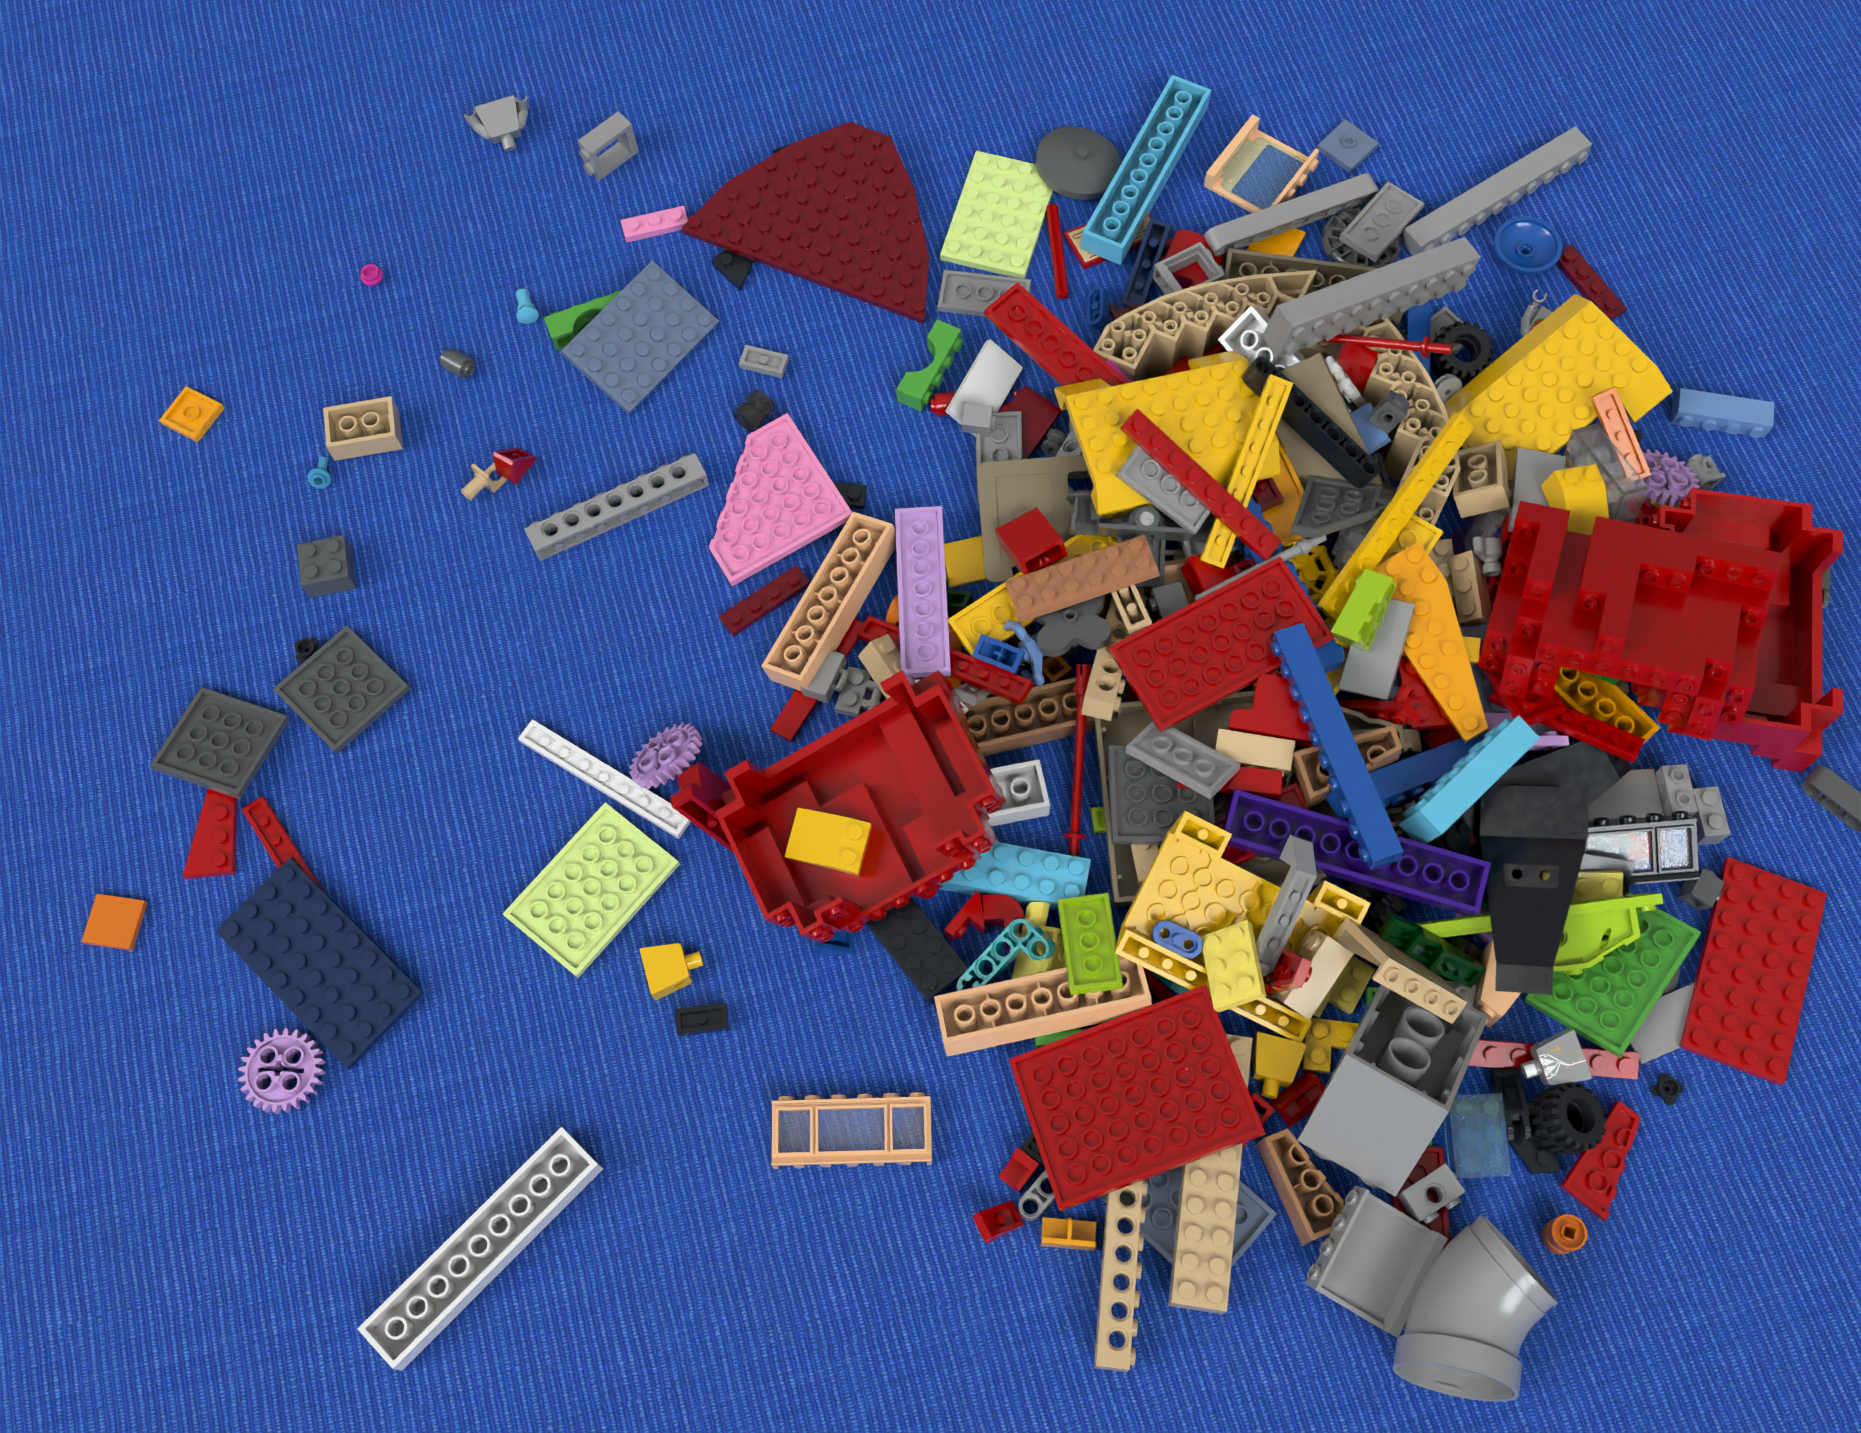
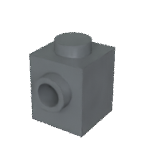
M1390 390L1372 409L1369 421L1388 434L1407 415L1410 403L1407 402L1403 395L1396 394L1393 390Z
M1699 869L1700 879L1685 880L1677 898L1697 911L1712 908L1722 894L1721 888L1724 881L1716 877V874L1709 869Z

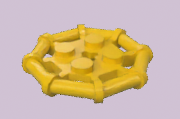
M1295 542L1286 546H1290L1291 548L1295 546ZM1324 545L1312 547L1310 552L1313 554L1311 556L1306 553L1289 559V562L1291 561L1295 565L1300 581L1306 584L1312 602L1317 604L1339 575V571L1335 569ZM1318 559H1320L1325 571H1319L1315 563ZM1317 580L1325 581L1321 589L1315 587Z

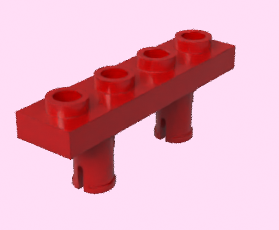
M1404 683L1400 685L1392 701H1375L1376 698L1363 695L1358 700H1338L1341 707L1362 713L1368 718H1378L1402 726L1405 724L1417 725L1422 717L1409 704L1416 692L1415 689Z

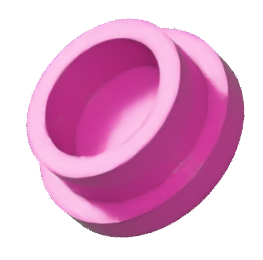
M368 264L362 268L360 277L365 285L374 286L382 281L383 272L379 267Z

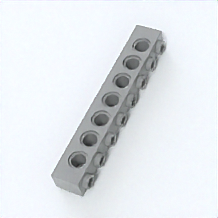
M695 453L685 455L678 461L669 465H662L651 473L642 474L635 480L619 484L608 492L599 493L590 500L579 502L563 512H556L551 517L542 521H536L524 529L539 561H542L709 486L707 475ZM657 485H663L660 488H655ZM637 494H642L640 497H634ZM621 503L619 506L613 507V505ZM578 522V524L570 526L572 523ZM556 532V534L549 536L550 533Z

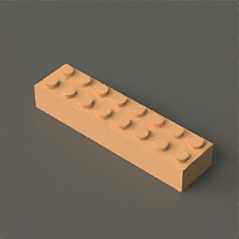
M852 512L762 664V668L770 680L801 691L800 686L805 689L808 688L829 651L837 650L896 548V530L893 524Z
M1118 956L1123 989L1070 995L1066 967L934 996L947 1057L1108 1022L1150 1006L1152 1001L1144 969L1142 966L1122 956Z

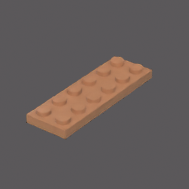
M1144 534L1007 580L1005 583L1018 623L1144 582L1158 577L1160 574Z

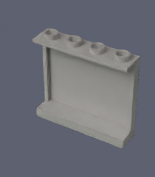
M1355 1186L1347 1194L1345 1199L1346 1205L1341 1214L1335 1218L1332 1226L1333 1230L1329 1238L1322 1243L1320 1255L1316 1263L1309 1268L1307 1273L1308 1279L1305 1284L1386 1333L1398 1338L1407 1321L1415 1294L1432 1263L1441 1253L1448 1238L1428 1229L1369 1193V1190Z

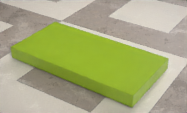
M1109 893L1057 899L1070 995L1123 989L1118 954L1114 953L1116 938Z

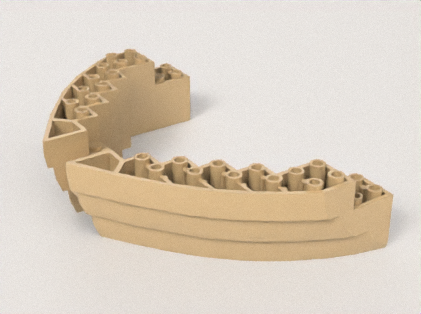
M1316 270L1257 274L1203 283L1163 295L1106 325L1093 351L1104 361L1108 359L1112 361L1132 382L1160 377L1184 355L1188 359L1203 357L1219 342L1218 339L1250 306L1262 308L1271 319L1277 305L1309 294L1315 279ZM1388 318L1378 319L1368 326L1357 327L1349 333H1341L1344 335L1404 340ZM1320 342L1310 348L1304 347L1298 351L1304 358H1309L1321 352L1324 359L1333 356L1336 360L1342 344ZM1363 346L1377 351L1378 355L1364 390L1360 391L1366 401L1360 407L1368 402L1375 407L1390 390H1393L1396 394L1403 395L1407 402L1410 403L1407 415L1388 433L1391 442L1377 450L1387 454L1380 474L1400 481L1397 493L1449 419L1430 375L1413 351ZM1353 401L1349 403L1352 412L1360 408ZM1069 419V431H1071L1074 427L1071 419ZM1458 451L1414 512L1416 516L1435 526L1459 474Z

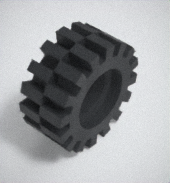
M1388 893L1368 911L1361 924L1378 934L1379 929L1392 913L1400 916L1408 905L1398 895Z

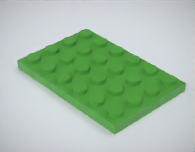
M1657 907V910L1637 911L1640 938L1626 946L1623 944L1604 955L1605 959L1590 968H1583V973L1567 975L1563 971H1553V995L1529 993L1525 998V1003L1569 1029L1575 1030L1576 1033L1621 1059L1695 945L1701 932ZM1603 935L1601 941L1608 940L1609 936Z

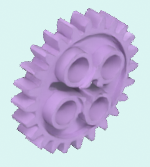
M1647 449L1645 453L1643 451L1642 453L1651 475L1627 487L1628 489H1635V495H1643V500L1651 499L1652 504H1655L1657 501L1661 506L1668 503L1670 507H1674L1675 504L1680 505L1682 497H1685L1691 488L1699 489L1698 483L1700 480L1695 479L1696 473L1690 472L1691 467L1684 466V461H1676V456L1670 458L1667 452L1661 455L1658 450L1652 453Z
M681 723L679 727L677 724H674L671 729L666 727L662 734L657 732V737H650V742L642 745L643 750L636 752L638 757L631 760L634 763L629 766L631 778L638 786L640 785L641 788L646 786L647 789H650L652 786L657 788L661 782L665 785L668 779L674 780L676 774L683 773L682 769L684 767H690V761L696 760L694 754L701 751L698 748L703 744L700 733L689 723L687 725Z
M288 1028L284 1029L283 1034L279 1030L274 1029L273 1037L264 1033L263 1042L255 1039L257 1047L255 1049L248 1047L247 1051L251 1055L241 1058V1060L247 1063L246 1066L238 1068L239 1071L245 1073L244 1076L238 1078L239 1082L246 1084L240 1089L244 1093H249L245 1099L250 1102L254 1101L253 1106L258 1109L262 1107V1110L267 1113L272 1109L276 1114L280 1113L281 1108L283 1111L290 1113L291 1105L300 1109L301 1100L309 1103L308 1094L317 1095L318 1093L313 1087L323 1084L321 1080L317 1079L318 1076L326 1074L324 1070L319 1068L326 1061L318 1058L323 1054V1051L319 1048L315 1049L318 1043L314 1040L310 1041L311 1037L309 1035H302V1032L296 1029L292 1033ZM275 1052L274 1060L267 1063L268 1056ZM301 1053L300 1060L293 1064V1057ZM262 1068H268V1069H270V1070H277V1071H281V1072H280V1075H279V1074H277V1073L274 1072V1071H264V1072H260V1069H262ZM284 1068H287L291 1071H299L304 1069V1073H295L282 1070H284ZM271 1078V1085L263 1089L264 1082ZM297 1078V1085L289 1090V1083Z

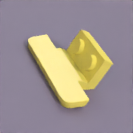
M1029 903L1025 918L1032 919L1054 941L1056 946L1055 953L1049 959L1037 961L1022 951L1016 957L1012 979L1066 968L1062 930L1046 926L1050 907L1049 903ZM1023 923L1021 936L1025 937L1028 929ZM1038 942L1037 952L1040 955H1044L1046 946L1043 942Z
M1354 953L1314 1015L1320 1018L1328 1002L1349 1015L1353 1013L1375 969L1355 958Z

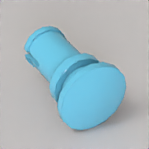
M517 290L515 293L518 302L517 319L520 323L531 324L539 318L538 310L531 303L528 290Z

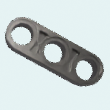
M1821 765L1816 766L1801 784L1802 790L1847 826L1856 831H1861V793L1829 768Z

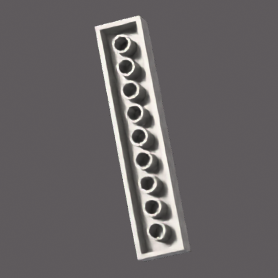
M1462 237L1276 306L1262 337L1277 358L1286 354L1291 355L1304 347L1310 348L1320 341L1331 340L1341 333H1349L1357 327L1368 326L1378 319H1386L1394 313L1405 312L1415 305L1421 306L1431 299H1439L1447 293L1462 290L1466 286V281L1470 274L1475 271V266L1481 256L1466 237Z

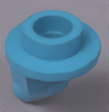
M320 456L318 467L311 469L308 473V482L315 488L324 489L331 483V473L327 471L329 459L327 457Z

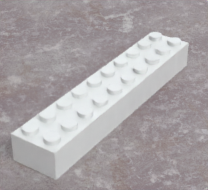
M561 1127L357 1329L392 1369L402 1371L603 1168Z

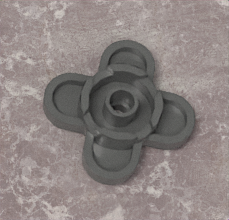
M1102 595L1033 618L1036 622L1043 625L1037 635V644L1040 652L1049 657H1058L1065 654L1071 646L1081 645V647L1092 650L1105 647L1111 640V627L1105 619L1098 616L1104 607V596Z

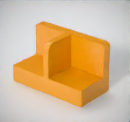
M1070 1217L1068 1219L1042 1218L1041 1246L1090 1251L1096 1249V1222L1072 1220Z

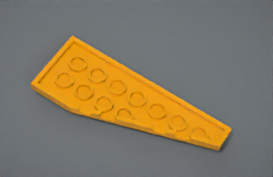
M1418 541L1379 564L1373 571L1392 577L1398 585L1391 599L1415 604V610L1403 649L1404 655L1466 744L1486 732L1488 726L1447 581Z

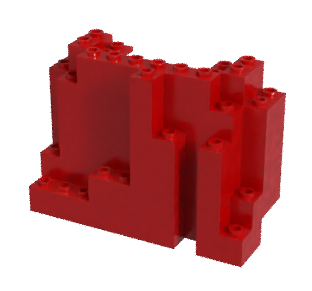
M1691 488L1688 494L1682 497L1677 508L1660 506L1656 513L1651 515L1647 526L1780 553L1778 572L1770 593L1769 610L1761 629L1754 692L1741 726L1717 722L1711 739L1750 745V755L1769 757L1771 759V768L1803 772L1822 755V731L1843 714V689L1832 688L1822 697V574L1843 553V531L1813 527L1811 504ZM1631 682V691L1638 695V705L1657 707L1661 711L1667 690ZM1668 724L1667 732L1683 734L1684 728Z
M1520 501L1478 668L1503 673L1498 693L1524 698L1525 693L1529 692L1552 698L1561 666L1667 690L1657 722L1683 727V735L1711 741L1717 722L1741 726L1755 689L1761 629L1769 610L1770 593L1778 572L1780 553L1599 516L1595 518L1591 535L1566 531L1570 516L1569 510Z
M902 670L880 683L884 692L890 696V698L765 770L745 760L724 772L731 789L721 794L725 806L715 811L765 921L782 927L785 926V928L796 924L801 936L817 942L820 941L821 943L832 939L835 936L834 933L839 930L855 933L863 929L864 923L871 919L876 921L886 916V911L893 907L900 908L909 902L908 899L914 895L920 899H929L938 893L937 890L943 887L942 883L951 880L954 877L953 874L959 870L966 871L977 864L976 861L981 859L980 854L990 851L993 848V844L998 842L988 822L990 819L988 814L1002 808L1001 804L1007 802L969 730L971 726L962 710L964 706L951 682L939 670L918 682H915ZM798 808L871 823L872 830L859 876L785 858Z

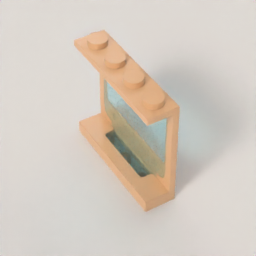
M1253 114L1206 172L1204 187L1251 213L1293 199L1298 186L1302 187L1305 184L1309 172L1313 173L1319 164V160H1317L1318 149L1315 148L1312 154L1307 157L1259 131L1260 118Z

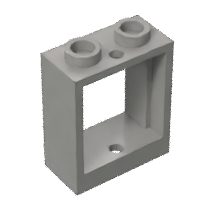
M619 112L613 114L578 140L579 154L584 160L583 167L590 176H595L599 181L639 152L632 124ZM618 139V143L597 157L598 152Z
M1199 242L1154 265L1153 279L1166 295L1183 290L1172 273L1195 262L1199 264L1209 278L1200 284L1224 280L1225 272L1222 266L1217 265L1214 261L1211 251Z

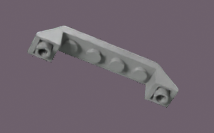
M1293 835L1289 836L1279 858L1291 867L1256 941L1262 977L1274 971L1317 877L1313 843Z

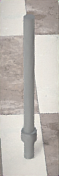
M1326 535L1317 538H1303L1295 542V546L1196 595L1195 600L1201 599L1280 556L1284 562L1299 554L1302 556L1310 552L1312 547L1326 541Z

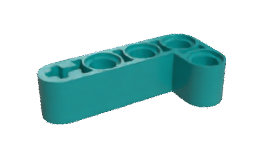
M1020 918L1013 920L959 978L957 991L969 989L971 986L969 981L978 978L981 979L972 985L973 988L992 984L1022 951L1037 961L1051 958L1056 950L1054 941L1032 919ZM1021 923H1024L1028 929L1025 937L1021 936L1018 931ZM1040 941L1046 946L1044 955H1040L1036 949ZM1003 942H1007L1010 946V953L1008 955L1003 954L1001 950ZM987 960L993 965V971L990 974L984 968Z

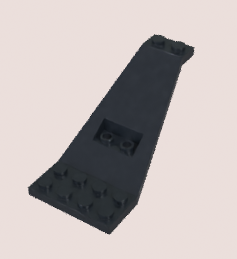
M1580 741L1508 769L1493 785L1589 788L1590 805L1632 768L1628 760ZM1481 797L1442 835L1430 841L1431 846L1483 860L1480 842Z
M1492 785L1481 796L1480 842L1483 861L1491 863L1486 889L1496 959L1495 991L1553 995V968L1588 842L1589 788ZM1514 870L1522 871L1520 879L1513 878L1512 873ZM1542 871L1550 873L1548 880L1540 879L1539 875Z

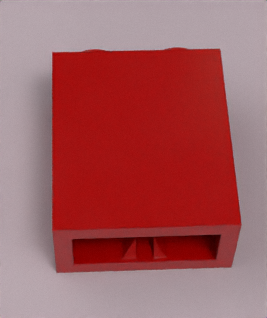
M1037 507L995 529L1001 547L1023 575L1046 568L1068 556L1062 537Z

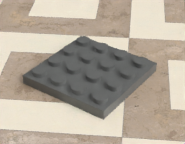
M345 626L274 687L273 690L338 754L410 690V687L348 626Z
M201 687L150 766L155 771L241 799L288 724V716Z
M1108 746L1112 844L1161 845L1167 832L1184 811L1215 825L1213 797L1209 799L1192 789L1177 788L1176 780L1125 753L1126 746Z

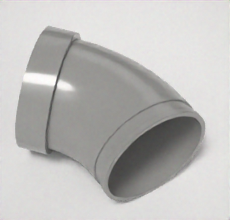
M1480 1214L1477 1220L1471 1225H1467L1447 1244L1424 1276L1413 1299L1404 1335L1399 1336L1396 1341L1393 1371L1399 1377L1412 1384L1442 1394L1479 1401L1504 1402L1515 1400L1519 1397L1522 1364L1517 1358L1525 1337L1531 1328L1546 1315L1550 1308L1559 1304V1301L1529 1263L1483 1214Z

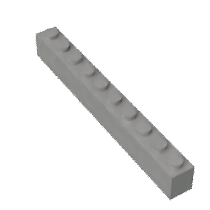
M1573 127L1404 228L1401 244L1413 256L1449 243L1457 235L1465 234L1472 226L1482 224L1490 215L1500 213L1505 206L1515 204L1525 194L1533 193L1543 183L1548 184L1558 174L1566 173L1573 165L1583 163L1589 156L1588 152L1592 143L1576 127Z

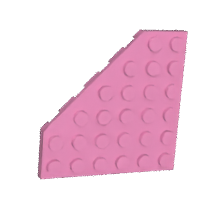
M788 413L747 435L746 446L743 455L739 458L734 481L730 484L724 510L720 513L714 539H711L709 545L711 553L731 586L738 584L843 525L852 514L851 509Z

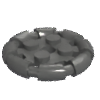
M1361 208L1343 210L1339 212L1338 216H1332L1324 226L1322 246L1328 258H1333L1336 263L1380 268L1394 263L1400 255V235L1381 256L1382 259L1379 258L1376 263L1339 240L1337 236H1340L1362 211ZM1357 259L1364 260V263L1357 262Z

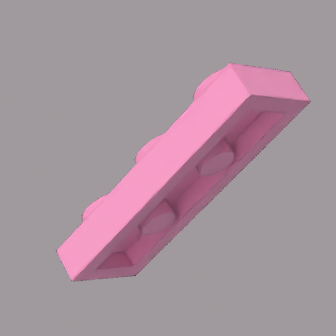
M680 206L623 219L621 224L627 243L679 231L688 221L685 207Z

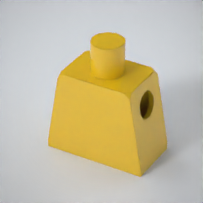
M680 943L639 949L650 993L654 1000H658L691 984L690 970L704 966L700 951L685 955L684 948Z
M1261 1032L1256 1033L1253 1040L1252 1078L1263 1082L1262 1096L1276 1099L1279 1086L1290 1087L1307 1044Z

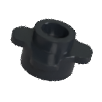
M303 638L295 643L296 660L302 663L317 651L318 640L316 638Z
M1662 1073L1658 1076L1656 1085L1651 1086L1650 1090L1652 1095L1663 1099L1666 1105H1673L1675 1097L1682 1093L1683 1086L1676 1079L1669 1077L1668 1074ZM1665 1087H1668V1088H1669V1091H1668V1092L1665 1091V1089H1664Z

